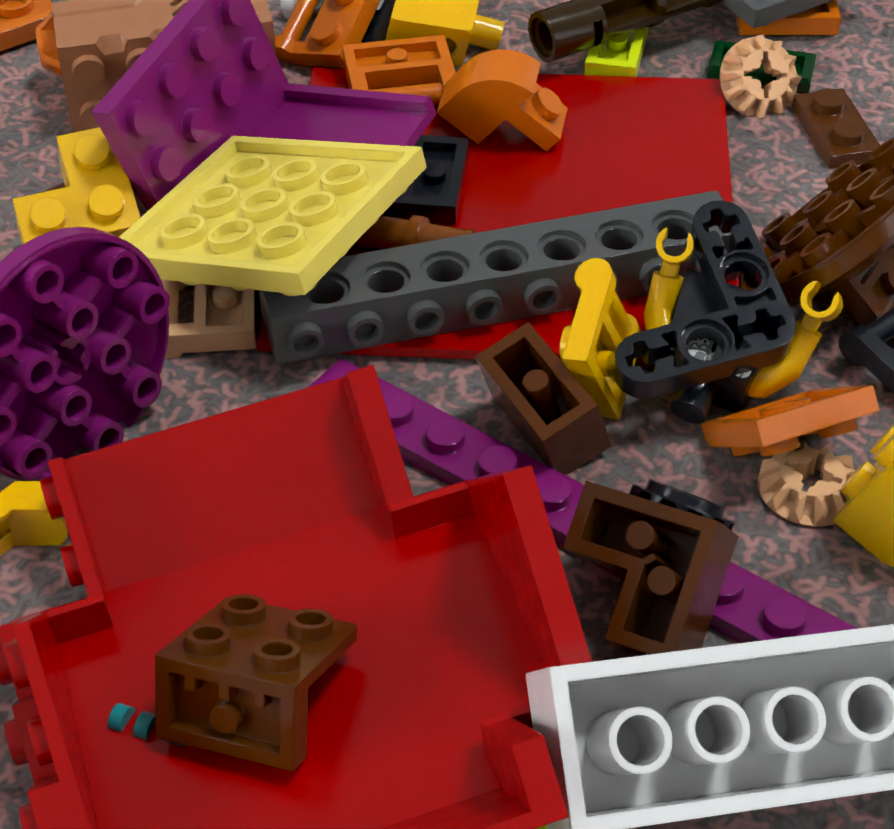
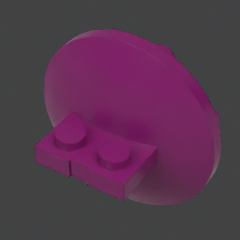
M63 228L35 237L18 247L0 262V474L19 481H40L41 479L52 477L47 461L59 457L66 459L81 446L91 452L122 443L124 430L118 422L123 420L127 428L135 424L145 407L153 404L158 398L162 388L160 374L169 338L168 308L170 300L153 264L147 256L130 242L95 228Z

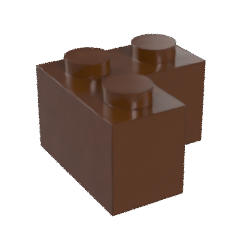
M586 481L563 549L588 562L626 574L605 639L628 649L650 655L702 648L739 536L719 521Z

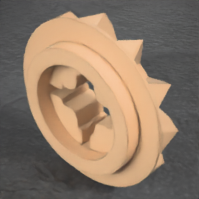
M763 34L742 39L733 45L724 56L720 68L721 88L728 103L743 116L755 114L758 118H765L767 111L771 110L776 114L784 113L783 108L793 103L797 85L802 77L797 75L794 65L797 57L787 53L782 47L783 41H772L765 38ZM761 64H763L765 73L777 77V80L766 84L764 89H761L760 80L752 79V76H744L760 68Z
M802 439L799 448L773 455L771 459L762 460L758 477V490L765 504L774 513L790 522L813 527L835 525L836 523L832 520L848 500V497L840 492V489L856 470H854L851 455L834 456L829 443L820 450L811 449ZM815 470L821 471V480H818L814 486H810L808 491L804 492L802 480L807 479L810 474H814Z

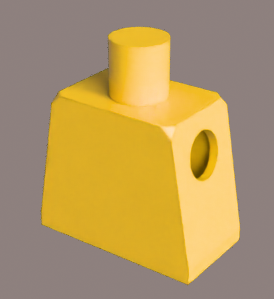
M395 0L386 40L444 34L453 65L463 66L469 44L490 50L498 49L505 22L476 14L479 0Z

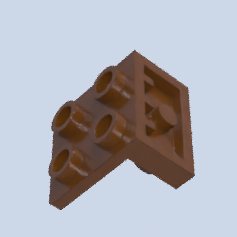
M250 594L232 595L223 599L155 655L156 737L294 771L307 757L308 688L357 641V625L333 619L330 613L320 609H300L296 611L268 605L261 597Z

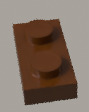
M825 88L816 92L794 95L792 109L829 169L838 168L851 160L856 165H861L867 162L870 154L880 146L843 88Z

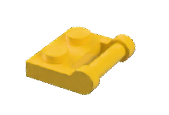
M591 258L579 265L575 272L574 280L581 295L572 326H566L562 332L560 358L567 369L597 403L601 416L619 420L627 394L620 390L614 379L615 353L618 345L624 338L642 331L636 318L631 314H627L615 291L617 279L610 264L604 259ZM637 358L633 359L632 366H635Z

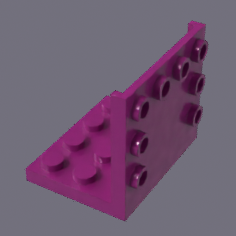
M189 0L91 112L147 211L231 136L414 146L437 114L430 96L288 83L250 0Z

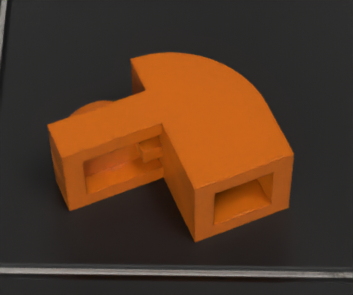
M497 49L474 56L446 82L437 114L477 144L481 143L506 120L547 152L561 139L568 108L562 104L559 97L548 88H542L536 83L541 62L522 52Z

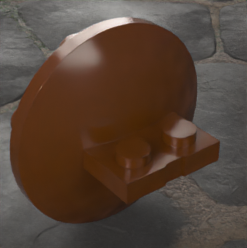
M894 138L887 140L877 147L868 157V161L860 166H857L853 160L839 166L826 178L825 183L828 185L826 189L817 194L792 216L789 212L784 213L763 229L761 234L766 241L761 246L788 305L801 302L800 296L803 289L809 283L819 281L821 285L814 297L831 289L835 294L839 292L850 316L859 325H868L894 307ZM770 244L777 254L774 255L767 245ZM743 272L740 288L748 291L756 289L759 286L757 279L753 275Z

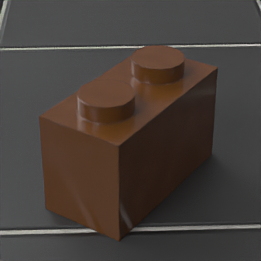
M529 322L475 356L492 398L547 466L567 475L611 447L597 403Z

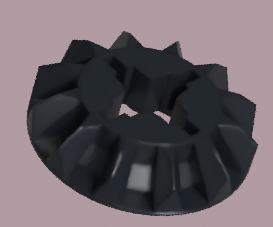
M652 479L648 480L646 487L633 483L629 494L719 521L731 531L735 523L723 517L725 507Z

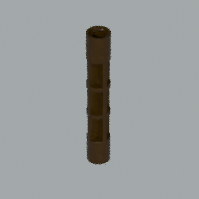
M570 0L531 14L528 21V32L531 44L538 57L542 61L550 63L599 46L612 37L644 26L651 28L660 25L665 19L700 7L709 8L721 3L722 0Z

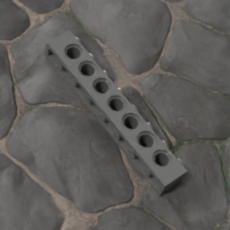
M715 190L343 256L306 295L285 296L279 292L259 290L262 320L275 364L577 309L581 292L574 280L575 272L579 265L591 258L604 259L610 264L617 279L615 291L620 300L646 296L649 294L653 272L660 271L662 259L656 250L658 234L664 228H668L664 251L670 256L681 255L686 250L688 233L691 234L693 219L697 210L702 205L711 201L723 199L718 191ZM718 226L710 227L709 232L717 231L725 245L723 255L729 253L730 233H722ZM694 253L691 259L680 266L679 275L685 277L688 268L703 273ZM738 272L727 275L725 281L737 279Z

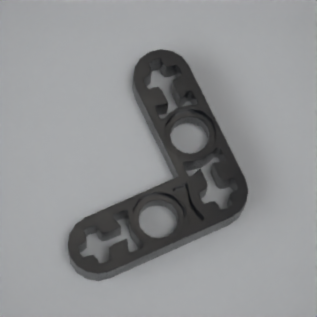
M723 200L704 204L695 213L692 224L691 236L694 241V254L719 311L634 333L624 338L618 345L615 353L613 373L616 384L627 395L640 399L653 398L771 366L784 360L790 353L796 329L794 315L748 216L736 204ZM718 226L722 233H730L729 253L723 255L725 245L717 231L709 232L710 227ZM733 272H747L757 279L759 286L750 292L735 291L727 285L725 277ZM763 325L767 333L777 332L775 340L767 341L763 333H754L755 326ZM697 338H707L716 342L722 349V353L713 360L704 361L692 356L686 346L690 341ZM742 341L741 348L737 351L735 343ZM668 348H674V358L673 355L667 357ZM643 358L647 365H654V371L644 374L640 366H632L633 359Z

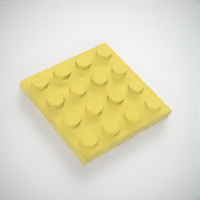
M231 136L121 234L119 238L130 242L147 256L162 280L180 281L187 285L207 284L225 286L238 291L252 289L279 292L285 296L306 295L427 168L422 147Z

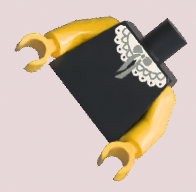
M664 228L657 236L656 250L662 259L660 271H654L644 311L646 330L719 311L703 273L688 268L685 277L679 275L680 266L691 259L694 253V241L690 233H688L686 250L679 256H670L664 251L668 228ZM819 281L809 283L803 289L800 296L801 306L806 312L801 322L797 321L800 310L790 307L795 318L796 329L790 353L784 360L771 366L678 390L670 404L672 412L686 422L701 424L706 420L713 404L732 412L741 411L746 408L752 398L764 399L797 381L822 337V334L818 331L821 323L829 322L841 313L843 301L839 292L835 294L832 304L827 310L817 312L812 308V299L818 293L821 283ZM727 283V285L735 291L750 292L738 286ZM763 325L755 326L754 333H763L767 341L775 340L777 332L767 333ZM697 338L690 341L686 346L692 356L704 361L713 360L722 353L720 346L707 338ZM742 341L735 343L737 351L740 350ZM668 348L667 357L673 355L674 358V348Z

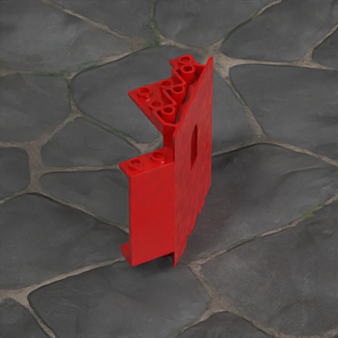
M374 365L347 372L343 377L78 456L67 459L59 457L47 461L52 477L41 479L40 484L51 519L64 517L72 544L60 547L67 576L72 587L84 584L88 597L14 619L0 626V684L3 687L13 683L18 700L11 706L15 719L4 722L5 736L15 765L20 766L28 763L34 781L27 791L30 804L19 807L22 829H535L569 817L544 735L533 729L525 673L554 666L592 662L532 465L491 473L413 496ZM238 594L255 595L264 599L268 605L296 611L300 609H320L330 613L333 619L357 625V641L308 688L307 757L294 771L193 746L169 744L165 740L156 737L155 726L150 730L147 741L133 737V729L138 716L143 711L155 714V655L229 596ZM117 703L129 705L136 709L121 733L108 729L110 712Z

